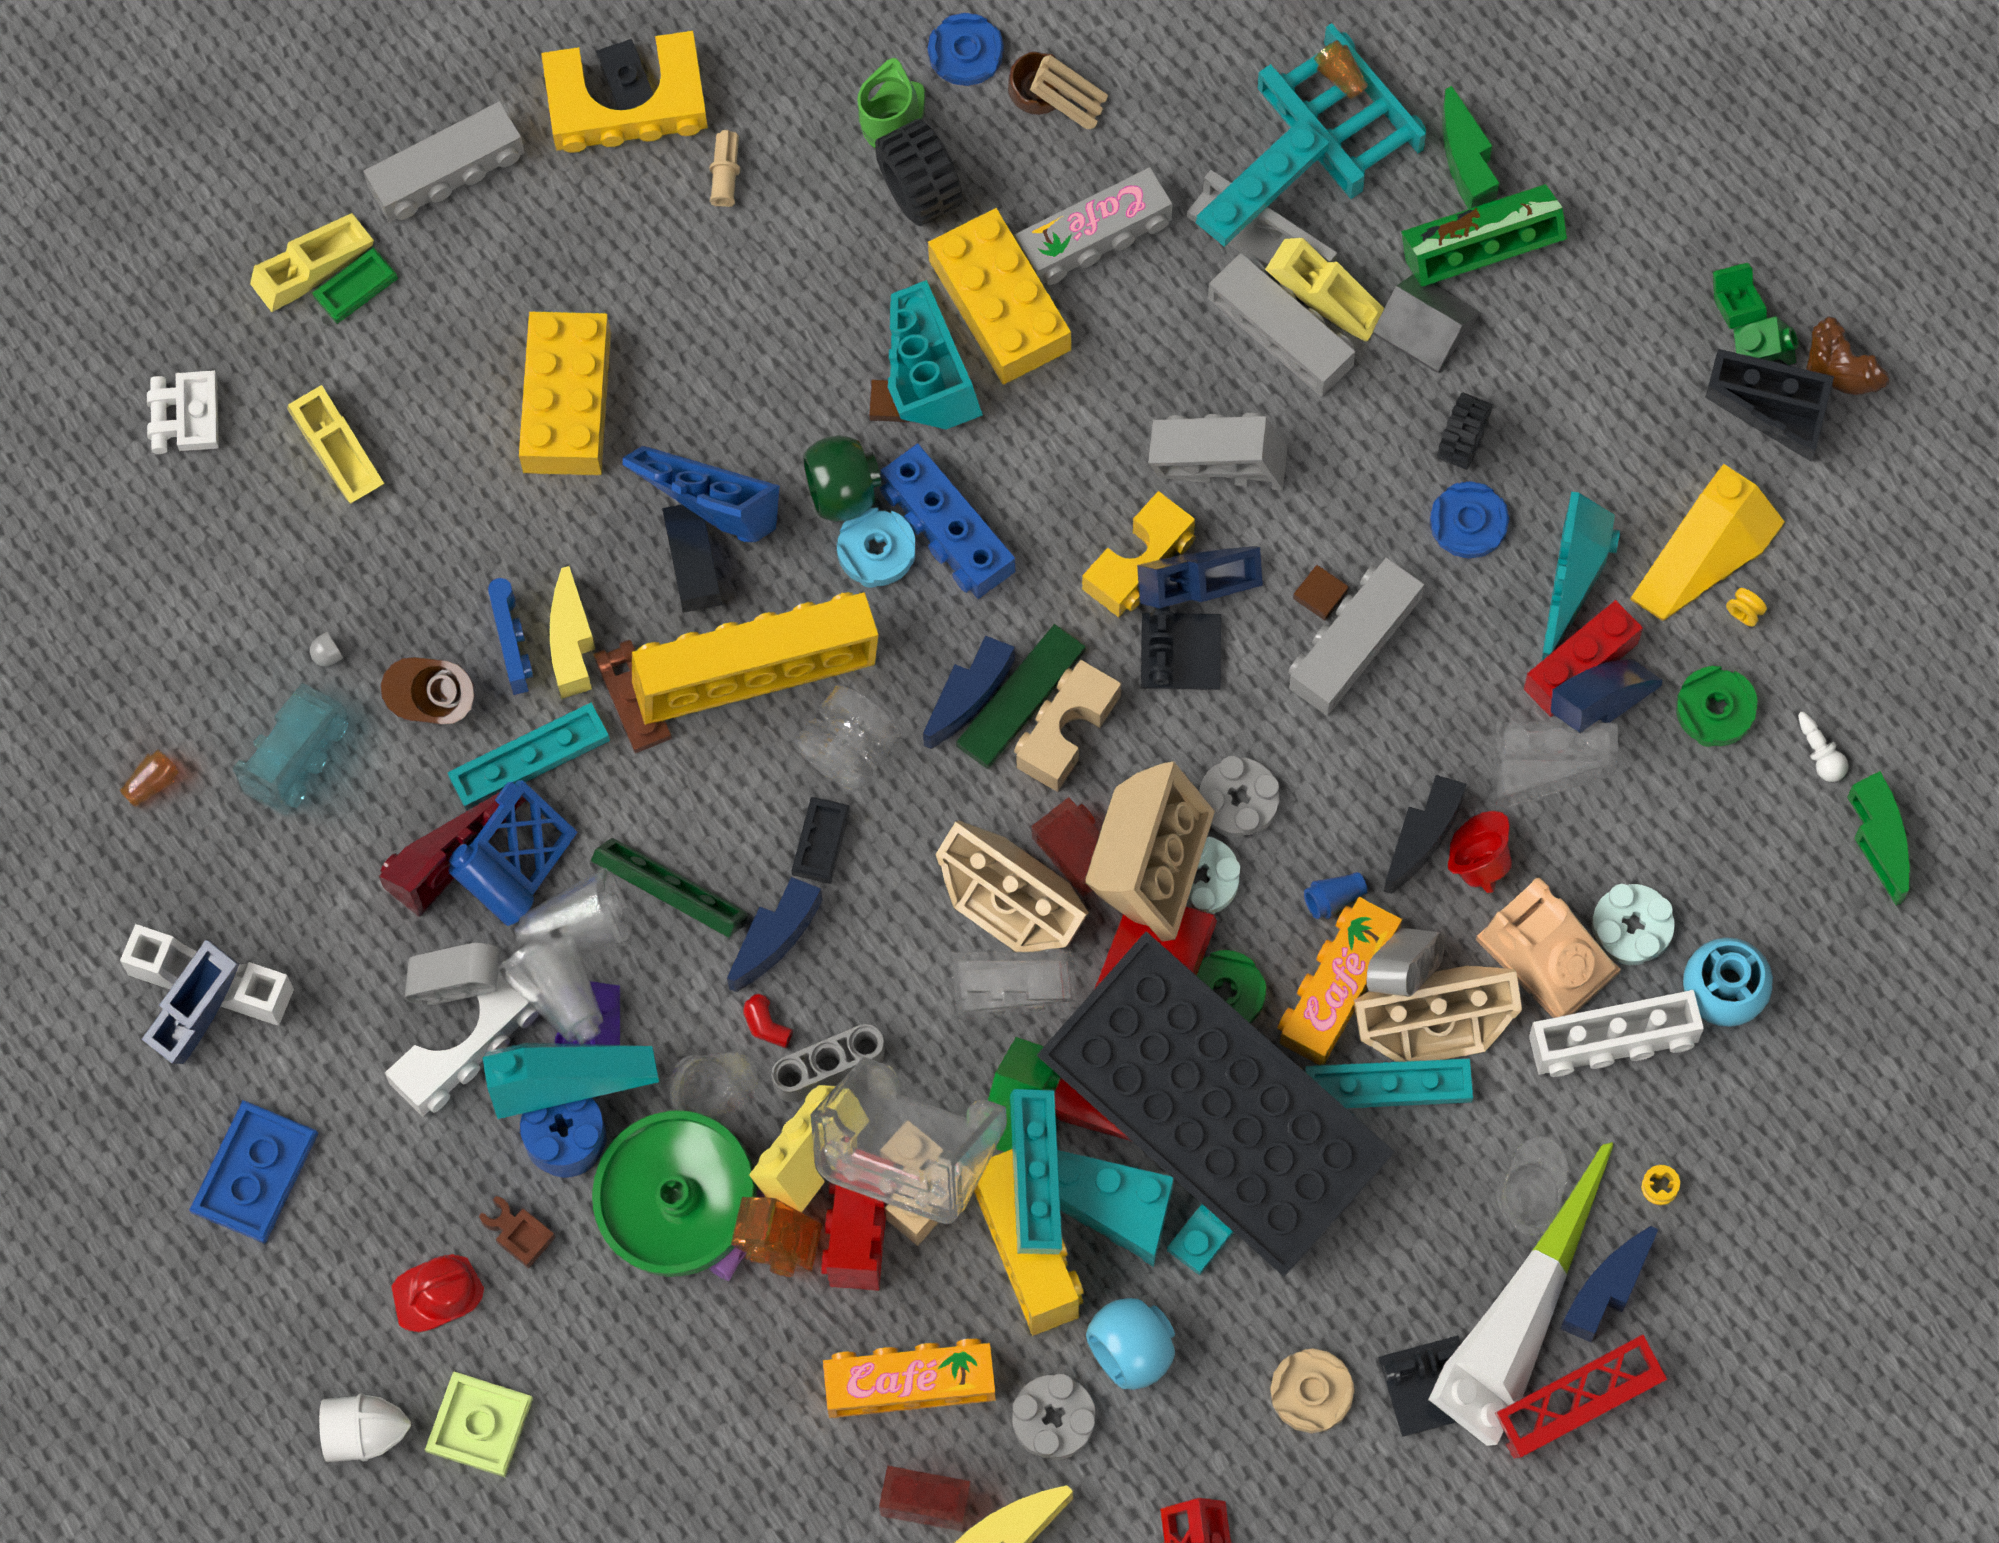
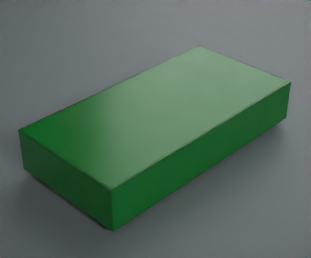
M372 248L312 292V295L333 321L338 324L395 282L398 276L381 255Z

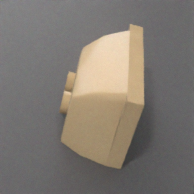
M1174 761L1159 764L1136 773L1115 788L1086 876L1087 885L1099 897L1132 921L1149 926L1161 941L1176 939L1215 813L1213 808Z

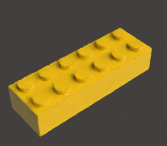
M846 592L836 595L831 601L817 605L813 602H807L796 606L792 611L777 615L775 612H768L757 616L751 622L739 625L737 622H729L718 626L712 632L704 634L690 632L681 635L673 642L665 644L651 642L642 645L637 651L632 652V684L644 724L646 725L875 665L879 635L865 592L855 595L852 592Z

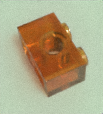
M742 1197L731 1245L745 1252L746 1259L769 1265L770 1272L780 1276L793 1277L795 1271L812 1272L822 1224L776 1198Z

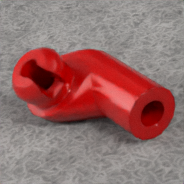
M754 994L745 1002L743 1007V1014L751 1034L756 1038L786 1049L792 1037L793 1029L774 1023L769 1012V999L762 994Z

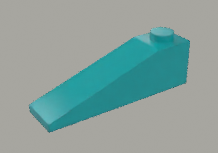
M925 280L892 293L890 302L891 349H889L891 365L888 389L900 418L947 430L982 416L983 414L973 385L928 281Z
M1571 491L1565 516L1541 661L1561 645L1605 567L1608 553H1616L1620 530L1613 529L1615 514L1578 492Z

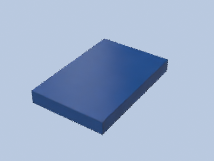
M243 1100L189 1211L194 1215L265 1244L318 1136V1132Z

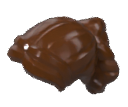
M1828 316L1825 320L1820 321L1817 326L1813 327L1812 344L1806 370L1834 376L1832 387L1846 394L1876 393L1889 384V374L1877 363L1875 355L1868 356L1865 354L1858 357L1852 353L1850 342L1845 339V329L1835 317Z

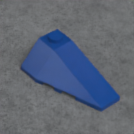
M641 446L623 457L622 465L721 531L736 535L741 541L757 542L776 529L779 485L646 446Z

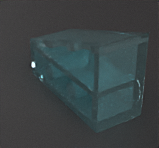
M301 683L274 716L277 724L270 735L266 737L260 734L254 741L253 746L258 749L249 761L245 763L239 760L233 767V771L244 794L286 816L291 806L293 808L298 807L306 794L307 788L305 784L312 773L317 775L323 769L328 757L327 749L333 740L338 742L347 730L349 722L344 705Z

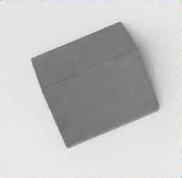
M1414 274L1396 285L1372 334L1439 373L1478 318L1480 312L1433 283L1421 287Z

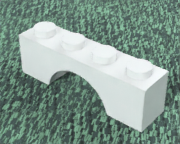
M135 924L120 962L129 976L171 989L197 951L184 945L173 936ZM250 962L240 964L221 1007L279 1026L294 988L286 974Z
M505 961L498 969L496 991L477 996L480 1004V1016L475 1030L468 1039L454 1048L441 1051L427 1050L414 1045L385 1072L389 1084L422 1117L430 1110L433 1113L440 1110L450 1099L449 1092L459 1082L464 1085L477 1075L480 1070L479 1064L483 1061V1056L486 1052L506 1048L510 1042L509 1035L519 1026L523 1029L528 1027L538 1017L540 1013L538 1008L541 1006L538 994Z

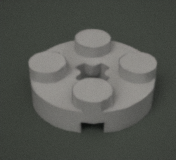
M1236 756L1224 758L1221 763L1214 765L1206 773L1200 785L1199 793L1215 811L1210 827L1228 837L1238 838L1255 832L1257 834L1265 830L1274 820L1279 806L1278 781L1265 766L1251 759L1238 758ZM1240 789L1247 791L1246 797L1250 799L1248 804L1241 802L1238 806L1231 804L1232 796L1229 793L1232 790L1236 792Z
M1065 1374L1046 1375L1032 1380L1022 1388L1013 1403L1012 1426L1015 1436L1024 1449L1036 1456L1061 1460L1077 1454L1087 1445L1095 1426V1407L1090 1394L1080 1383L1072 1380ZM1052 1407L1055 1411L1060 1409L1064 1411L1065 1414L1061 1417L1062 1425L1056 1428L1052 1423L1047 1425L1043 1423L1042 1419L1047 1416V1408Z

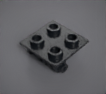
M1170 606L1163 608L1154 607L1153 612L1142 613L1141 689L1220 690L1221 614L1170 612Z
M1458 1335L1378 1357L1402 1437L1457 1423L1432 1403L1429 1397L1445 1363L1461 1345Z

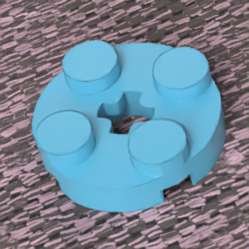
M870 508L861 516L843 523L837 543L839 563L850 578L860 582L865 587L873 588L894 583L909 571L915 561V535L908 521L899 513L894 511L889 513L878 511V508ZM873 539L877 543L884 541L887 545L884 546L883 553L878 555L875 553L870 554L867 552L870 549L869 541Z

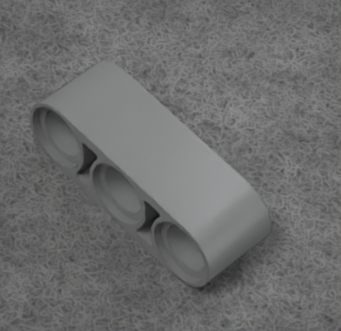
M1400 928L1371 958L1367 970L1368 990L1375 993L1411 997L1440 966L1444 954L1443 933Z
M470 943L410 957L404 999L414 1004H422V1000L428 1001L427 1005H437L495 992L497 988L500 949L490 944Z
M858 1025L781 1058L775 1063L771 1073L775 1093L786 1102H796L805 1099L818 1085L835 1086L875 1069L882 1063L885 1056L882 1033L873 1025ZM866 1040L872 1041L877 1045L875 1051L867 1055L860 1054L855 1050L860 1042ZM824 1057H834L839 1061L838 1066L830 1071L822 1070L818 1067V1063ZM787 1073H797L802 1078L799 1084L793 1087L782 1085L780 1080Z

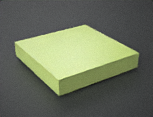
M453 1371L425 1451L505 1477L533 1397Z

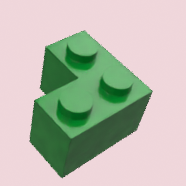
M1015 1037L995 1072L977 1143L1003 1152L1012 1149L1010 1094L1013 1089L1054 1090L1055 1092L1060 1076L1037 1056L1044 1046Z

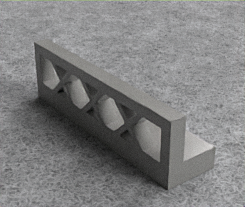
M1210 170L1204 177L1203 192L1187 211V217L1196 223L1197 215L1231 183ZM1268 207L1228 243L1251 260H1257L1265 269L1283 240L1290 238H1304L1327 262H1336L1337 252Z

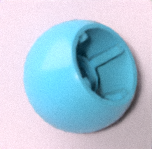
M1718 938L1703 944L1693 953L1684 970V992L1694 990L1701 1018L1718 1026L1732 1027L1751 1021L1763 1011L1772 993L1773 976L1766 957L1758 948L1738 938ZM1726 969L1733 970L1739 975L1740 981L1735 983L1727 982L1722 978L1720 972ZM1702 970H1705L1707 973L1712 970L1710 985L1707 987L1704 985ZM1750 977L1754 986L1753 994L1746 987ZM1718 997H1720V998H1722V999H1727V1000H1731V999L1737 998L1738 1001H1735V1002L1725 1001V1000L1719 999Z
M1124 1298L1105 1305L1095 1314L1088 1325L1086 1338L1093 1355L1106 1374L1122 1389L1136 1390L1146 1388L1157 1382L1167 1372L1175 1356V1349L1171 1340L1175 1333L1171 1323L1157 1306L1153 1305L1149 1308L1139 1299Z

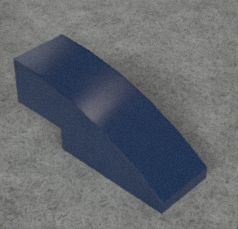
M1257 546L1205 551L1137 565L1140 604L1156 608H1163L1189 600L1204 602L1263 586L1260 547Z
M985 635L970 670L954 664L923 732L925 747L932 749L947 740L969 723L985 707L1004 682L1015 661L1014 646Z
M1634 659L1606 662L1587 669L1552 690L1551 713L1581 733L1598 720H1601L1606 725L1661 687L1662 679Z
M791 877L775 912L759 907L727 976L729 990L738 992L757 980L777 964L796 944L811 923L823 901L821 888Z
M206 939L159 1004L163 1010L145 1033L142 1040L172 1064H184L213 1021L240 964L213 942Z
M1652 1226L1646 1228L1630 1238L1607 1257L1593 1272L1575 1297L1564 1318L1561 1330L1591 1343L1607 1306L1623 1312L1658 1232L1657 1228Z

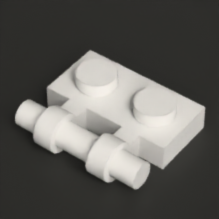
M215 370L176 373V388H166L165 377H152L150 379L151 390L147 392V406L151 408V423L147 425V438L151 440L152 452L155 454L166 453L167 440L171 437H177L179 451L219 448L218 393ZM170 405H176L177 420H167L166 408Z

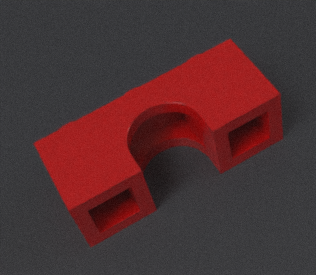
M1614 600L1529 671L1526 676L1524 690L1552 717L1554 714L1551 713L1552 690L1587 669L1606 662L1620 660L1639 644L1643 627L1617 600Z

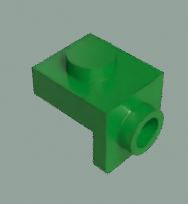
M1747 262L1713 272L1714 301L1729 329L1767 319L1766 306L1753 285V269L1750 263Z
M1777 316L1733 329L1736 353L1768 361L1781 359L1787 365L1796 363L1795 350L1799 347L1797 334L1793 327H1789Z

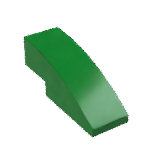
M1450 86L1445 89L1443 101L1442 131L1444 149L1449 170L1457 190L1467 208L1471 209L1496 200L1499 182L1487 165L1491 157V143L1454 88Z
M1878 771L1853 784L1847 798L1863 822V825L1859 826L1854 839L1897 906L1903 903L1909 891L1910 865L1908 843L1902 817L1894 796L1881 771Z

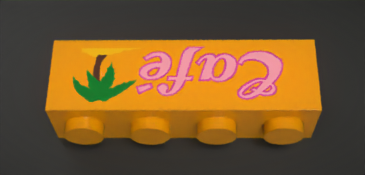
M1358 897L1353 908L1345 906L1335 927L1340 929L1333 942L1328 939L1325 941L1316 958V961L1321 963L1314 976L1307 973L1297 991V995L1301 997L1295 1010L1288 1007L1278 1024L1277 1029L1282 1031L1280 1038L1282 1046L1318 1065L1326 1063L1355 1011L1354 1000L1364 995L1368 988L1367 970L1371 958L1401 928V918L1361 897Z
M980 1339L960 1340L956 1342V1347L940 1348L938 1343H924L915 1346V1351L898 1352V1348L885 1347L874 1350L873 1355L857 1357L855 1352H839L831 1356L832 1359L823 1360L829 1418L996 1401L990 1343L981 1344Z

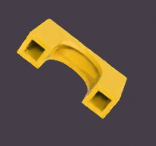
M693 31L655 36L661 74L659 86L647 102L628 110L606 108L589 95L585 85L579 47L541 53L556 151L564 150L569 153H576L584 150L586 146L602 144L605 147H616L626 140L640 139L650 142L660 139L662 135L678 133L682 136H691L697 134L701 129H708Z

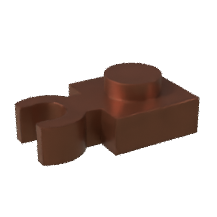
M496 1196L493 1201L502 1210L501 1215L496 1219H490L486 1214L481 1213L479 1218L487 1229L502 1231L496 1238L497 1244L529 1269L556 1237L552 1231L523 1208L514 1217L511 1214L508 1203L503 1198Z

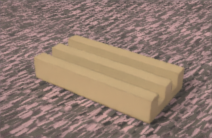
M1051 55L1043 57L1030 88V91L1086 129L1095 128L1098 122L1095 120V117L1100 115L1103 109L1100 105L1106 102L1108 97L1106 93ZM1045 80L1046 82L1054 86L1056 89H1058V92L1065 96L1067 99H1072L1079 105L1087 109V112L1085 113L1077 106L1069 102L1067 99H1065L1064 97L1056 93L1054 90L1046 86L1043 83V81Z

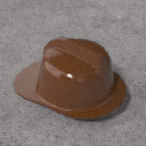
M419 657L403 658L391 664L384 673L381 682L382 699L387 708L398 717L410 721L454 724L465 718L472 709L475 698L474 684L469 674L461 666L445 660Z

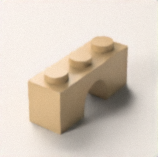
M1081 659L1074 670L1068 668L1063 673L1057 685V689L1060 691L1052 702L1049 700L1044 702L1035 719L1038 724L1031 734L1025 732L1014 750V753L1017 754V769L1057 792L1079 760V747L1062 736L1061 729L1072 720L1082 719L1100 728L1121 697L1120 682Z

